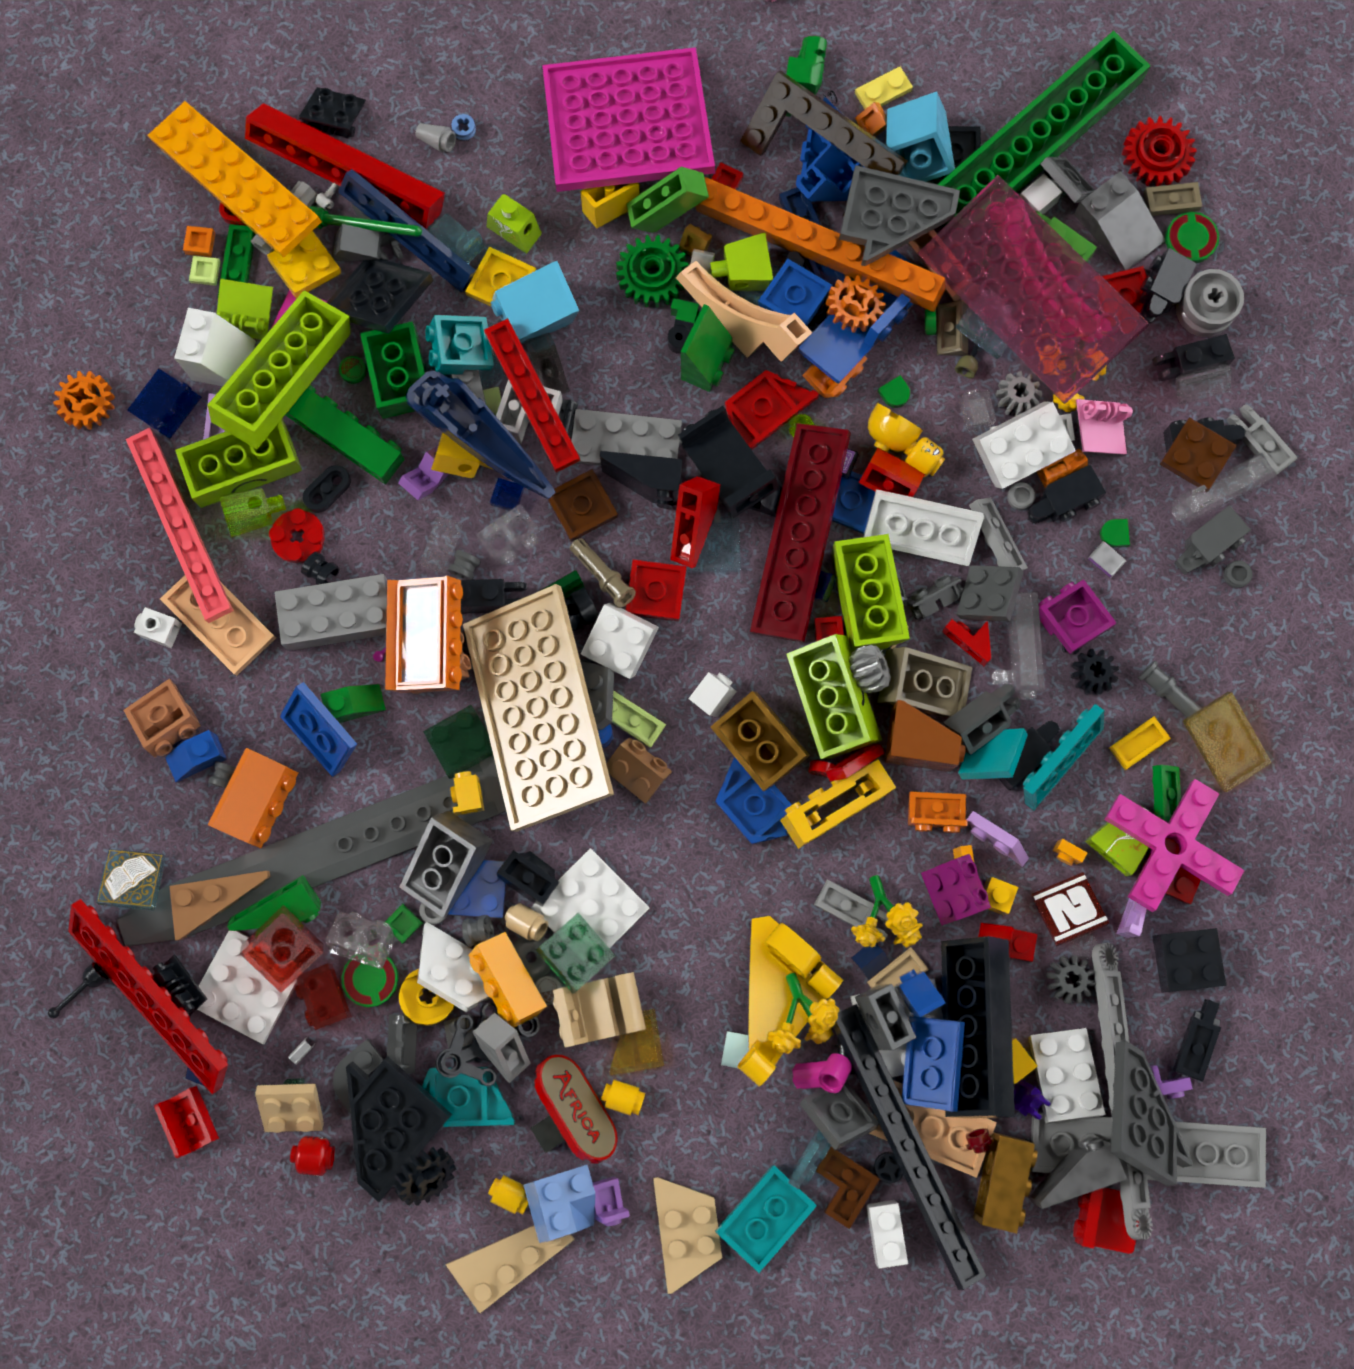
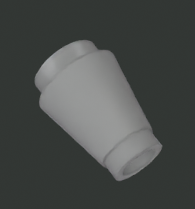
M420 123L416 128V138L441 153L445 151L450 152L455 146L456 133L450 127Z

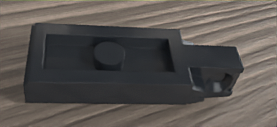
M1204 999L1201 1011H1194L1187 1026L1173 1071L1201 1082L1204 1081L1221 1027H1219L1220 1020L1215 1018L1219 1003Z

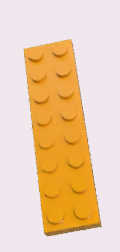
M186 101L148 134L153 143L283 258L322 222L317 214Z

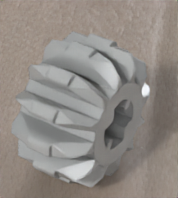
M1018 371L1016 377L1009 373L1006 376V380L999 382L998 387L1000 389L997 390L995 396L1001 399L998 402V407L1007 406L1006 415L1015 410V416L1040 404L1038 399L1042 397V391L1037 390L1040 386V381L1031 382L1032 374L1025 378L1022 371ZM1017 391L1023 393L1021 397L1015 395Z
M876 645L862 646L851 653L849 659L850 669L853 672L857 685L864 693L878 692L889 686L891 681L890 669L883 652Z

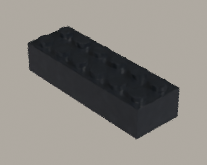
M984 936L941 941L942 998L945 1001V1004H943V1020L965 1022L958 1111L945 1110V1117H1015L1009 940Z

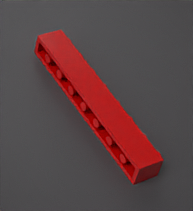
M265 103L246 116V140L341 186L345 174L353 169L425 229L442 212L444 192Z

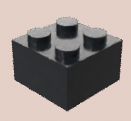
M1217 928L1152 936L1161 993L1227 986Z

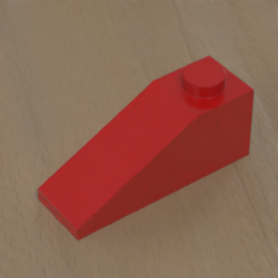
M697 476L679 485L670 556L671 561L690 568L696 567L717 511L720 484Z

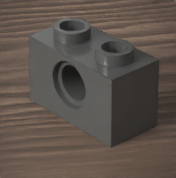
M893 984L877 985L855 997L878 1050H894L916 1038Z

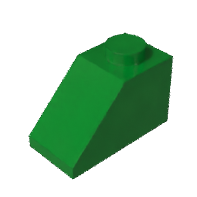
M380 684L347 686L321 693L323 705L339 723L386 711Z

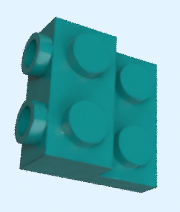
M434 315L430 325H427L425 330L426 341L432 343V350L429 352L430 366H435L437 372L452 375H462L465 370H491L494 366L492 350L484 333V329L488 328L487 318Z

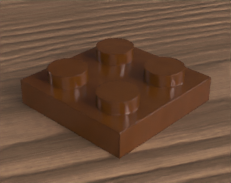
M1189 417L1159 465L1207 493L1237 445Z
M593 469L554 488L555 493L547 499L570 542L618 518V513Z

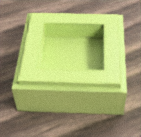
M193 256L189 276L190 283L216 286L221 263L220 259Z

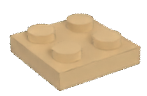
M316 1084L257 1085L255 1096L265 1132L322 1131L323 1115Z

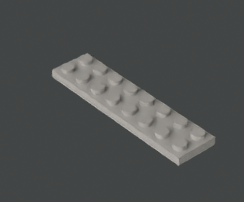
M1038 1112L1042 1118L1038 1120L1032 1116L1031 1143L1035 1144L1034 1150H1037L1038 1154L1036 1165L1034 1168L1030 1167V1171L1051 1173L1072 1149L1081 1146L1079 1142L1084 1139L1096 1137L1097 1140L1103 1139V1141L1111 1143L1112 1117L1100 1116L1046 1124L1044 1112ZM1174 1121L1192 1160V1166L1182 1168L1177 1165V1182L1266 1188V1128ZM1147 1175V1180H1155Z

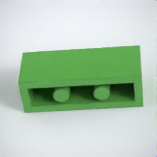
M681 166L628 202L626 205L631 227L650 233L657 232L709 198L704 174Z

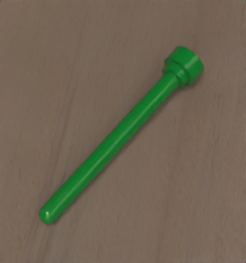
M309 207L322 221L316 227L317 229H322L327 225L341 226L346 224L372 231L419 237L422 234V228L416 225L329 214L322 207Z

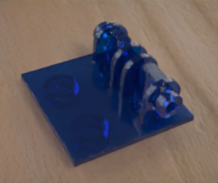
M158 369L127 411L171 439L202 397L194 392L186 383H180L161 369Z

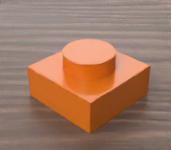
M878 102L872 103L855 117L859 127L874 137H877L887 129V116Z
M187 226L183 246L184 253L186 255L212 257L216 234L214 229Z

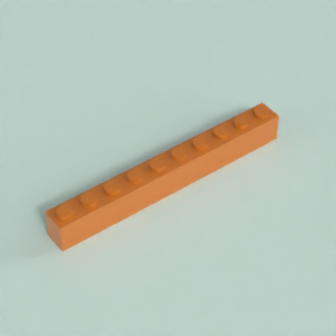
M704 177L709 198L695 206L697 212L753 236L765 233L767 242L791 252L793 250L797 251L805 258L852 278H856V275H858L862 282L868 278L870 279L869 285L871 286L878 285V289L897 297L903 293L910 299L911 303L932 312L935 311L946 289L945 277L890 254L881 257L867 266H861L865 249L864 245L839 240L840 233Z

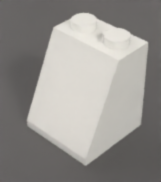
M188 308L174 359L192 381L223 387L254 350L256 340L216 313Z

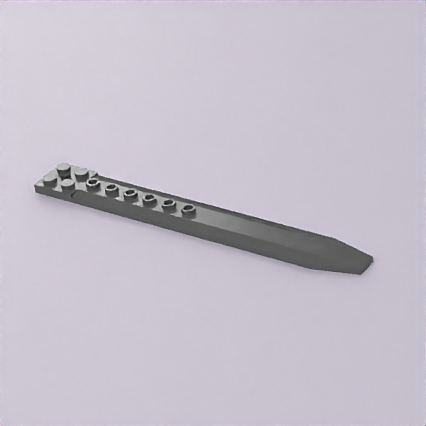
M494 756L164 886L153 894V899L151 896L146 902L137 905L117 919L124 944L126 946L175 940L170 886L270 871L271 877L265 880L262 885L255 890L252 889L239 898L238 902L222 913L212 917L208 923L199 926L189 933L187 937L228 922L230 917L302 875L305 876L310 886L314 888L418 847L431 817L448 810L453 813V807L458 806V803H453L450 787L455 786L454 774L471 771L472 775L476 774L479 777L485 810L459 815V818L470 825H474L506 812Z

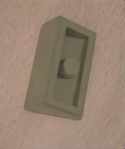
M962 300L937 305V355H968V305Z

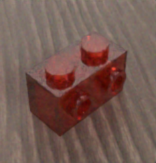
M327 963L295 976L297 984L294 985L298 998L300 1000L304 999L307 1007L304 1014L310 1027L314 1026L315 1030H322L352 1017L333 964Z

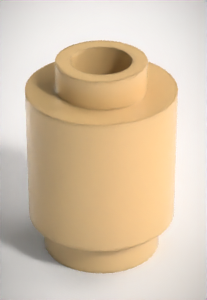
M522 903L511 906L505 914L506 927L529 941H539L547 931L548 921L544 920V916Z

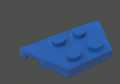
M734 757L715 803L751 845L789 836L780 820L787 815L785 809L792 804L775 785H772L763 792Z

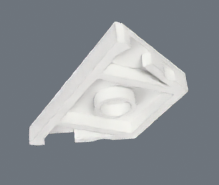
M426 922L422 932L423 938L417 983L465 1012L478 1006L481 1001L491 999L484 990V983L479 974L470 965L468 955L473 949Z

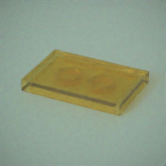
M1226 692L1183 720L1206 764L1224 792L1230 791L1272 763L1232 692Z

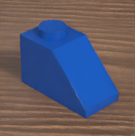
M210 730L183 741L165 757L175 782L213 766L215 762H222L227 759L217 734Z
M912 969L899 977L901 982L895 985L912 1016L920 1018L945 1004L944 999L924 971L916 973Z

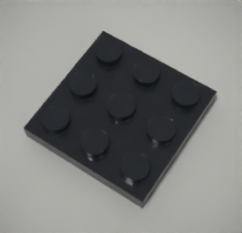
M384 259L363 260L326 303L349 315L351 323L389 334L434 280L431 272Z

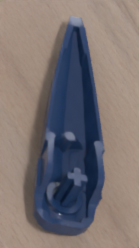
M429 371L408 389L406 394L407 404L431 426L441 430L481 462L546 499H549L555 493L550 482L483 400L477 398L460 379L448 378L440 372Z

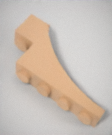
M697 261L681 271L676 277L701 307L705 304L712 309L732 336V342L747 358L765 343L782 362L812 334L810 329L795 313L787 315L770 311L739 297L719 283Z

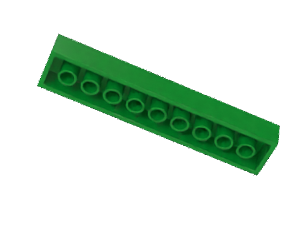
M1112 31L937 184L960 190L954 218L941 226L961 243L990 217L989 209L1012 198L1044 170L1041 163L1047 157H1058L1138 87L1143 82L1151 65L1115 31Z

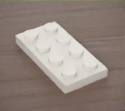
M876 489L864 537L889 534L893 550L969 566L984 514Z

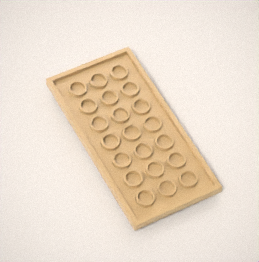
M557 584L464 623L465 636L511 831L518 832L614 795L561 586Z

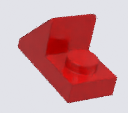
M951 619L942 633L984 667L991 659L988 621L973 636L970 634L971 630L961 621L956 622Z
M989 923L980 924L978 937L991 936L1009 940V958L1033 962L1038 934L1017 930L1011 926Z

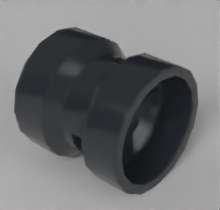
M315 551L302 565L301 573L308 578H314L316 584L319 585L329 583L326 581L328 575L331 573L336 577L340 568L333 562L328 563L321 553Z

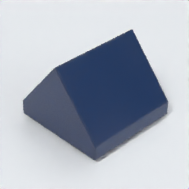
M877 944L875 947H864L851 957L868 980L891 963L885 952Z

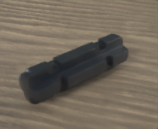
M564 400L562 402L561 411L563 413H560L559 416L569 438H571L575 417L573 414H575L578 408V403L574 400Z

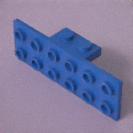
M896 250L889 253L892 256H895L897 258H900L904 261L911 263L908 259H906ZM877 289L876 293L884 294L882 302L886 303V306L883 310L884 313L871 327L868 326L866 332H862L860 327H857L855 333H852L850 326L843 330L841 329L843 323L839 321L834 324L835 315H829L799 346L798 352L833 381L840 383L879 340L883 342L893 330L892 326L895 323L899 325L908 314L907 310L914 304L910 302L907 296L902 293L897 297ZM869 308L867 314L872 312V308Z

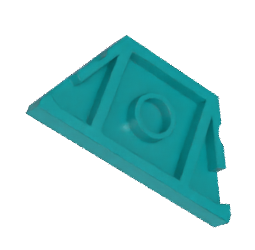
M480 1066V1067H478V1068H480V1069H485V1068H489V1067H488V1066ZM429 1068L422 1087L452 1113V1116L443 1127L515 1125V1118L496 1081L491 1086H482L477 1079L460 1073L456 1077L446 1078L436 1068ZM487 1071L483 1074V1080L486 1083L491 1080V1074Z

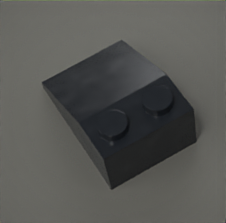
M600 451L603 473L648 501L657 503L659 508L671 509L673 505H677L679 485L682 483V459Z

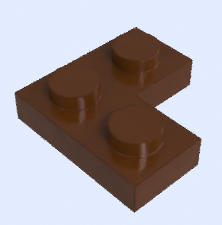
M829 1146L815 1169L817 1173L838 1186L824 1213L850 1229L880 1178L838 1150H834L832 1146Z

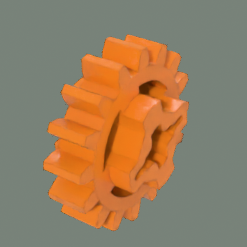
M856 275L854 281L849 276H846L843 282L838 279L835 286L831 287L826 301V305L830 306L827 312L828 315H835L833 323L842 322L841 329L843 330L850 326L852 333H855L857 327H860L862 332H866L868 326L871 327L884 313L883 310L886 306V303L882 302L884 294L876 293L879 286L873 285L871 287L869 285L870 279L868 278L861 282L858 275ZM844 294L845 296H843L842 300H839V297ZM869 308H872V312L867 314Z
M77 371V378L67 375L69 382L67 384L64 382L59 383L63 389L62 391L54 392L59 400L53 403L59 409L57 414L62 419L64 418V421L69 426L73 424L80 430L84 424L90 430L92 429V423L95 422L101 426L100 419L102 417L110 418L106 412L115 408L109 402L114 400L115 396L112 392H109L112 387L100 375L95 376L91 371H88L85 377L81 371ZM95 388L99 389L100 397L96 395ZM69 404L72 405L71 409L74 411L73 413H71L69 409Z

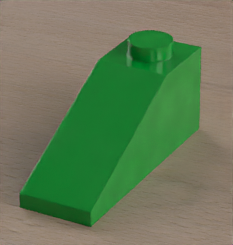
M302 875L230 917L227 927L230 931L295 926L302 921L308 923L318 916L321 901L305 876Z

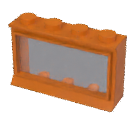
M450 576L387 580L385 690L399 693L460 690L462 678L460 669V654L462 652L460 627L463 622L461 614V598L463 596L461 580Z

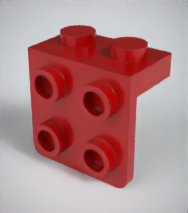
M1103 1187L1079 1196V1217L1076 1219L1073 1229L1075 1242L1083 1247L1094 1249L1095 1246L1131 1254L1135 1249L1136 1240H1133L1126 1230L1120 1190Z

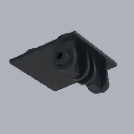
M317 87L299 115V119H302L303 123L323 133H326L328 127L330 135H333L335 130L336 135L348 139V136L354 137L355 127L352 124L364 106L366 99L356 97L353 94H343L328 88Z
M175 954L165 964L160 962L153 967L155 972L153 980L159 987L166 988L171 995V1001L178 1008L182 1007L189 1017L207 1000V997Z

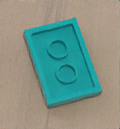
M772 1164L715 1232L760 1273L817 1205Z

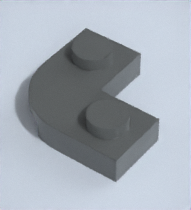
M366 1039L344 1057L334 1072L333 1086L335 1093L349 1112L350 1104L346 1066L353 1061L367 1075H370L384 1060L369 1039Z

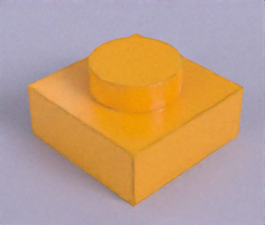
M1064 839L1058 840L1052 850L1058 854V860L1070 866L1073 863H1082L1087 855V852Z

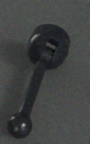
M92 962L83 972V983L58 1006L50 1008L48 1016L52 1019L57 1018L60 1011L87 986L92 988L99 987L109 977L105 973L103 975L99 974L97 971L101 968L97 963Z

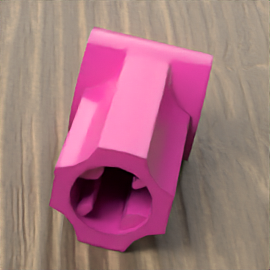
M835 1053L831 1054L827 1061L795 1064L792 1069L793 1083L797 1089L823 1088L827 1092L837 1093L846 1082L852 1070V1064L845 1056Z

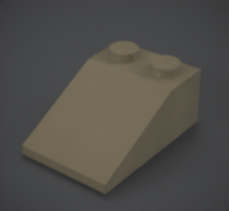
M907 647L886 649L885 660H887V665L890 669L891 681L889 686L879 691L877 703L893 707L897 700H903L922 713L950 718L966 706L972 666Z

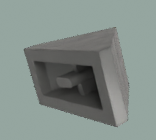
M342 224L334 237L332 258L335 261L380 260L382 233Z

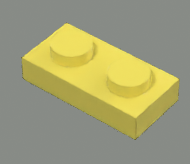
M898 67L856 88L855 94L864 109L874 102L880 103L882 107L911 92L913 86L902 68Z

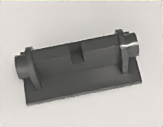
M943 575L934 581L935 585L928 589L920 588L912 592V598L908 599L906 604L915 607L911 610L915 619H924L937 612L939 608L935 601L938 599L942 607L959 600L963 593V588L960 584L956 585V583L960 582L961 579L955 576Z
M389 1015L387 1057H390L406 1073H415L417 1024H414L406 1015Z

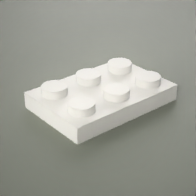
M1087 1028L1030 1035L1029 1043L1032 1058L1038 1066L1035 1068L1039 1091L1051 1103L1049 1107L1045 1104L1042 1105L1046 1124L1104 1116L1105 1111Z

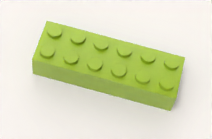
M304 290L208 403L211 423L258 449L351 335L349 315Z

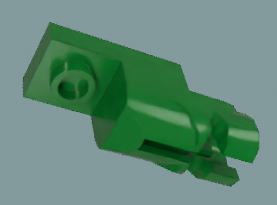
M808 36L803 39L798 57H789L786 74L816 95L822 85L827 41L819 36ZM787 112L786 116L791 117V114Z

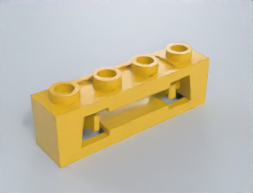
M878 759L871 764H867L846 779L832 781L833 787L825 792L822 787L808 796L810 801L801 805L798 801L785 809L787 815L780 821L798 849L878 801L896 788ZM859 780L863 781L855 788L860 797L827 816L820 822L821 825L817 828L811 829V826H814L821 820L816 810L848 792ZM871 790L872 794L865 798L864 794ZM812 810L813 813L806 817L805 813Z

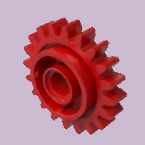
M1162 116L1158 117L1156 123H1154L1151 117L1147 118L1145 124L1139 121L1135 128L1130 129L1128 137H1126L1123 143L1125 147L1121 154L1127 156L1123 165H1132L1128 174L1137 172V182L1142 178H1146L1145 184L1147 187L1152 181H1155L1156 186H1161L1163 181L1166 185H1171L1173 180L1179 183L1183 176L1188 175L1191 170L1190 167L1193 166L1196 160L1193 157L1197 149L1192 148L1195 139H1187L1190 130L1181 132L1182 123L1180 122L1173 126V119L1171 117L1167 123L1163 122ZM1155 150H1160L1163 154H1159Z

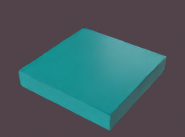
M1024 728L1005 729L971 755L966 752L958 772L961 779L1013 778L1028 736Z

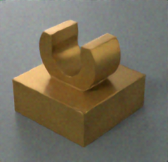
M689 224L684 230L679 250L692 257L694 249L707 251L712 235L701 231L700 227Z

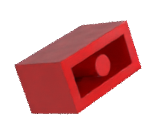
M877 448L859 483L875 492L877 489L913 497L925 474L905 461Z

